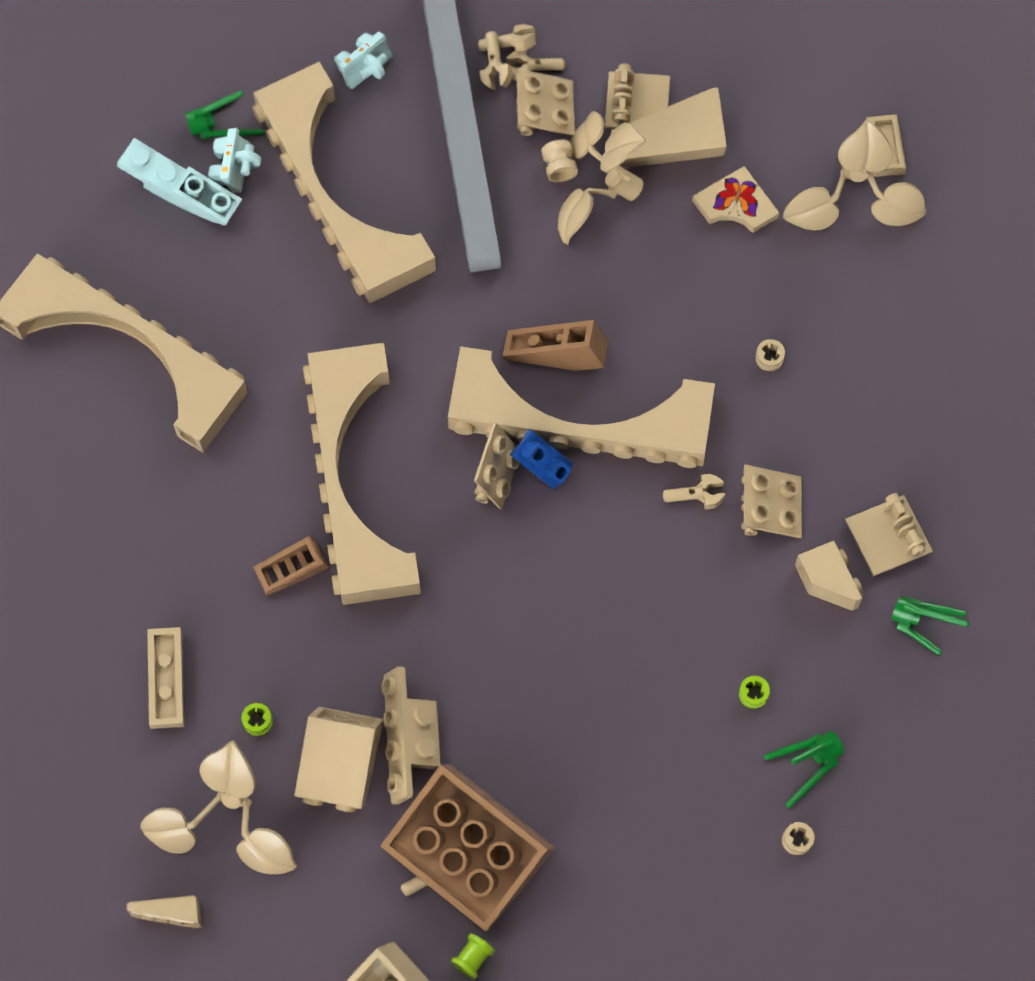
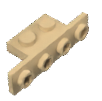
M398 666L384 674L381 687L382 693L385 696L383 722L387 729L385 755L389 763L387 788L390 793L391 804H400L412 798L411 768L436 769L441 765L436 701L408 699L405 667Z

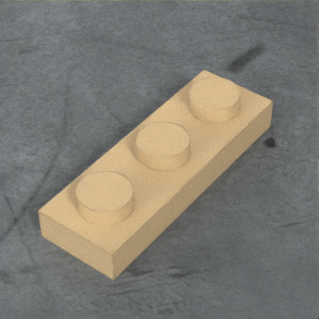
M181 627L147 629L149 726L151 729L184 727Z

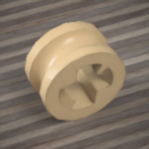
M774 339L765 340L757 348L755 361L762 370L773 372L782 366L785 349L779 341ZM767 350V353H769L770 350L775 351L776 360H774L773 358H771V361L766 360L764 358V351Z
M795 822L784 831L782 845L790 854L802 855L813 845L815 840L814 832L807 824ZM793 831L794 834L798 831L803 832V840L807 842L804 846L803 843L798 847L793 845L794 838L790 836V832Z

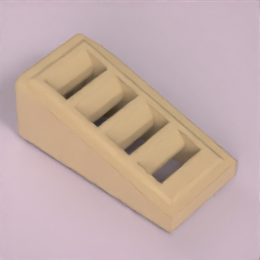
M195 895L134 901L127 904V911L131 917L191 928H201L200 902Z

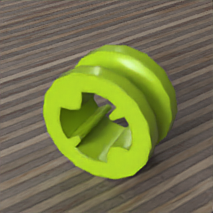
M754 675L744 679L739 689L740 701L744 706L751 709H757L766 704L770 694L768 682L764 678ZM751 685L753 689L754 685L759 686L762 697L759 699L757 696L754 699L749 698L747 687Z
M250 704L242 712L241 719L244 729L252 736L265 735L271 729L273 723L272 715L264 704ZM259 712L263 713L264 724L258 726L256 723L255 727L251 726L250 716L253 713H256L257 716H259Z

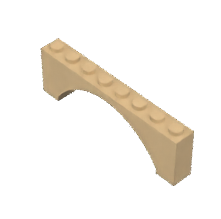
M320 62L253 93L255 105L252 106V110L259 123L265 122L268 128L266 134L271 145L280 148L282 152L280 158L287 172L292 170L295 174L296 179H294V183L300 195H307L311 203L308 204L312 216L316 221L321 219L325 228L322 229L324 236L330 246L335 244L339 250V253H337L338 260L345 271L350 269L354 276L351 281L359 296L364 294L370 304L436 271L435 256L421 232L414 236L396 234L367 225L342 210L321 186L312 164L313 142L325 109L329 103L335 101L334 85Z
M37 253L0 300V326L21 340L29 333L69 324H93L109 327L136 338L161 360L175 384L178 401V419L173 425L177 437L204 453L248 394L244 381L245 378L233 368L226 370L218 365V361L209 353L203 352L200 354L192 349V345L183 337L177 336L174 338L166 333V329L157 321L151 320L148 322L140 317L141 314L131 305L125 304L122 306L115 301V298L108 291L102 288L96 290L91 287L88 280L76 272L72 275L65 271L63 265L52 257L46 259Z
M384 343L307 353L309 365L303 366L305 384H312L313 394L307 395L309 413H316L317 424H311L313 443H320L321 453L315 454L317 472L324 473L325 483L319 484L322 503H328L330 513L323 514L326 534L332 533L334 544L327 545L330 564H337L338 575L332 576L334 595L341 594L342 604L347 605L421 594L415 552L405 553L391 546L368 529L347 502L338 476L339 453L350 422L359 408L379 387L390 384Z
M460 346L448 412V429L461 435L479 433L489 437L494 422L499 425L509 438L517 439L520 443L526 431L530 429L556 449L574 447L581 448L582 451L590 454H598L601 451L613 453L614 456L624 459L635 456L645 458L652 463L669 461L676 462L681 467L694 468L696 466H703L715 383L683 379L682 387L670 398L640 416L612 424H576L549 416L519 397L499 374L492 361V351Z

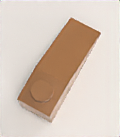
M595 320L508 330L502 357L508 361L571 371L598 369L605 367L609 341Z

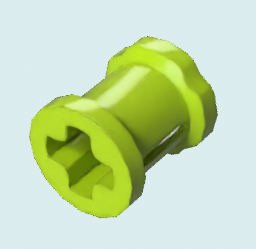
M470 933L467 937L469 942L459 956L453 957L450 963L464 975L475 980L478 976L477 970L487 956H492L495 950L483 939Z

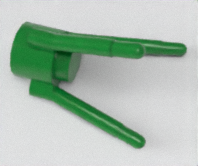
M240 90L205 107L185 112L192 136L200 134L202 140L212 137H227L228 130H210V127L215 126L211 112L242 97L244 92ZM238 129L239 136L264 134L263 129Z
M901 595L891 620L899 623L896 630L907 633L937 655H941L942 650L910 627L911 624L918 626L922 615L963 627L969 626L967 620L951 616L964 617L967 614L964 610L922 602Z
M828 731L823 735L818 733L810 739L764 755L765 760H770L809 747V750L792 758L791 764L795 765L810 757L817 764L824 763L794 796L787 801V808H791L830 769L839 765L837 758L844 754V747L833 731Z

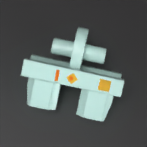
M381 32L376 33L374 36L364 33L357 39L356 46L358 49L352 54L342 51L334 58L337 68L342 73L345 83L349 88L354 89L371 74L377 79H381L385 75L383 65L393 55L386 44L385 35Z
M237 128L228 129L227 137L214 140V154L218 159H223L222 164L210 166L208 177L220 186H227L233 193L242 192L244 175L248 176L250 175V169L260 167L261 157L254 153V145L239 136Z

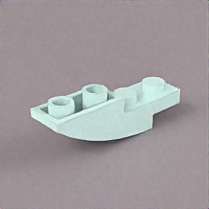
M136 138L132 140L117 163V167L144 183L143 187L155 195L192 214L226 226L242 202L240 197L189 166L187 169H184Z

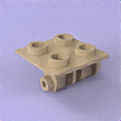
M620 64L615 72L609 71L605 128H617L622 123H630L668 107L670 76L634 73L629 64Z
M518 68L516 83L518 97L517 129L520 130L521 135H532L533 130L537 128L573 136L575 133L573 80Z
M494 422L474 482L477 484L474 493L476 494V501L487 504L490 499L502 510L505 499L511 491V481L515 469L519 467L520 463L510 456L512 450L517 446L499 425Z
M744 465V476L742 477L744 495L741 497V500L744 502L741 505V509L744 511V522L741 524V528L745 530V535L754 536L758 534V530L802 538V477Z
M893 493L885 498L887 502L845 519L873 577L933 552L905 495L899 497L897 493Z

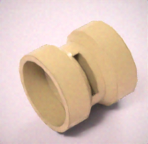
M556 140L542 147L543 160L548 164L546 168L548 180L551 182H564L577 175L578 169L576 162L571 159L573 149L569 141Z

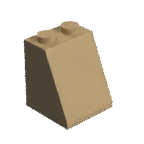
M318 707L313 711L307 720L294 796L303 798L302 802L309 805L321 806L323 802L336 804V809L341 811L355 812L356 808L361 809L365 805L383 727V719L324 707Z

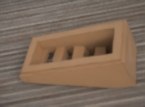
M309 535L253 566L266 595L270 596L329 568V564L317 540ZM307 551L310 552L314 560L310 564L304 554ZM296 556L302 566L299 570H297L292 560ZM283 562L290 573L286 577L280 566V563ZM273 568L279 581L273 583L267 569Z

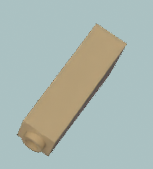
M718 87L711 88L630 122L629 124L634 126L647 142L619 166L627 168L724 156L727 145Z

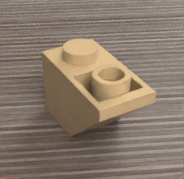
M834 541L797 556L795 567L809 595L851 611L859 608L862 600L861 596L864 595L863 588L856 577L852 578L847 568L849 567L848 557L843 549L838 550Z

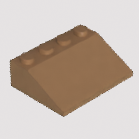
M441 764L380 846L485 932L493 926L533 879L556 848L451 764Z

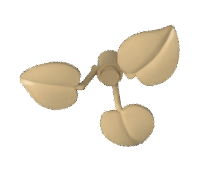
M592 111L574 133L570 142L573 149L571 157L580 160L589 151L601 162V170L608 173L605 183L608 185L609 190L587 188L584 192L578 188L566 199L559 213L558 231L563 243L567 245L570 238L579 230L590 215L593 208V194L606 195L613 199L618 194L629 201H633L639 196L643 188V180L626 171L619 165L646 143V139L638 133L634 126L629 123H622L609 136L605 144L606 152L601 155L593 146L602 137L604 131V120L596 111Z
M866 119L839 147L838 159L845 169L840 171V179L835 193L830 197L826 188L813 187L806 189L789 202L783 212V218L787 222L807 230L816 231L831 226L839 216V208L834 202L839 199L846 178L853 182H862L866 178L869 180L875 195L879 198L872 204L871 211L874 217L883 224L890 226L908 225L922 218L927 210L923 194L910 183L892 184L885 189L884 193L879 190L873 177V172H880L886 169L892 160V149L882 131Z
M231 741L223 748L211 753L201 763L200 775L203 781L212 790L218 791V794L193 821L187 823L184 814L177 809L159 808L147 814L140 825L144 835L159 848L170 853L182 854L190 851L196 842V836L191 829L195 828L220 801L230 809H237L242 806L241 834L244 840L240 841L236 847L241 860L251 869L264 874L287 873L294 870L298 865L293 858L290 846L277 832L258 828L253 830L251 834L249 833V809L252 801L248 797L255 789V778L248 761L235 741Z

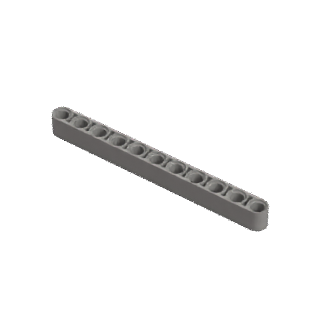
M422 0L469 271L472 273L501 268V258L455 0Z

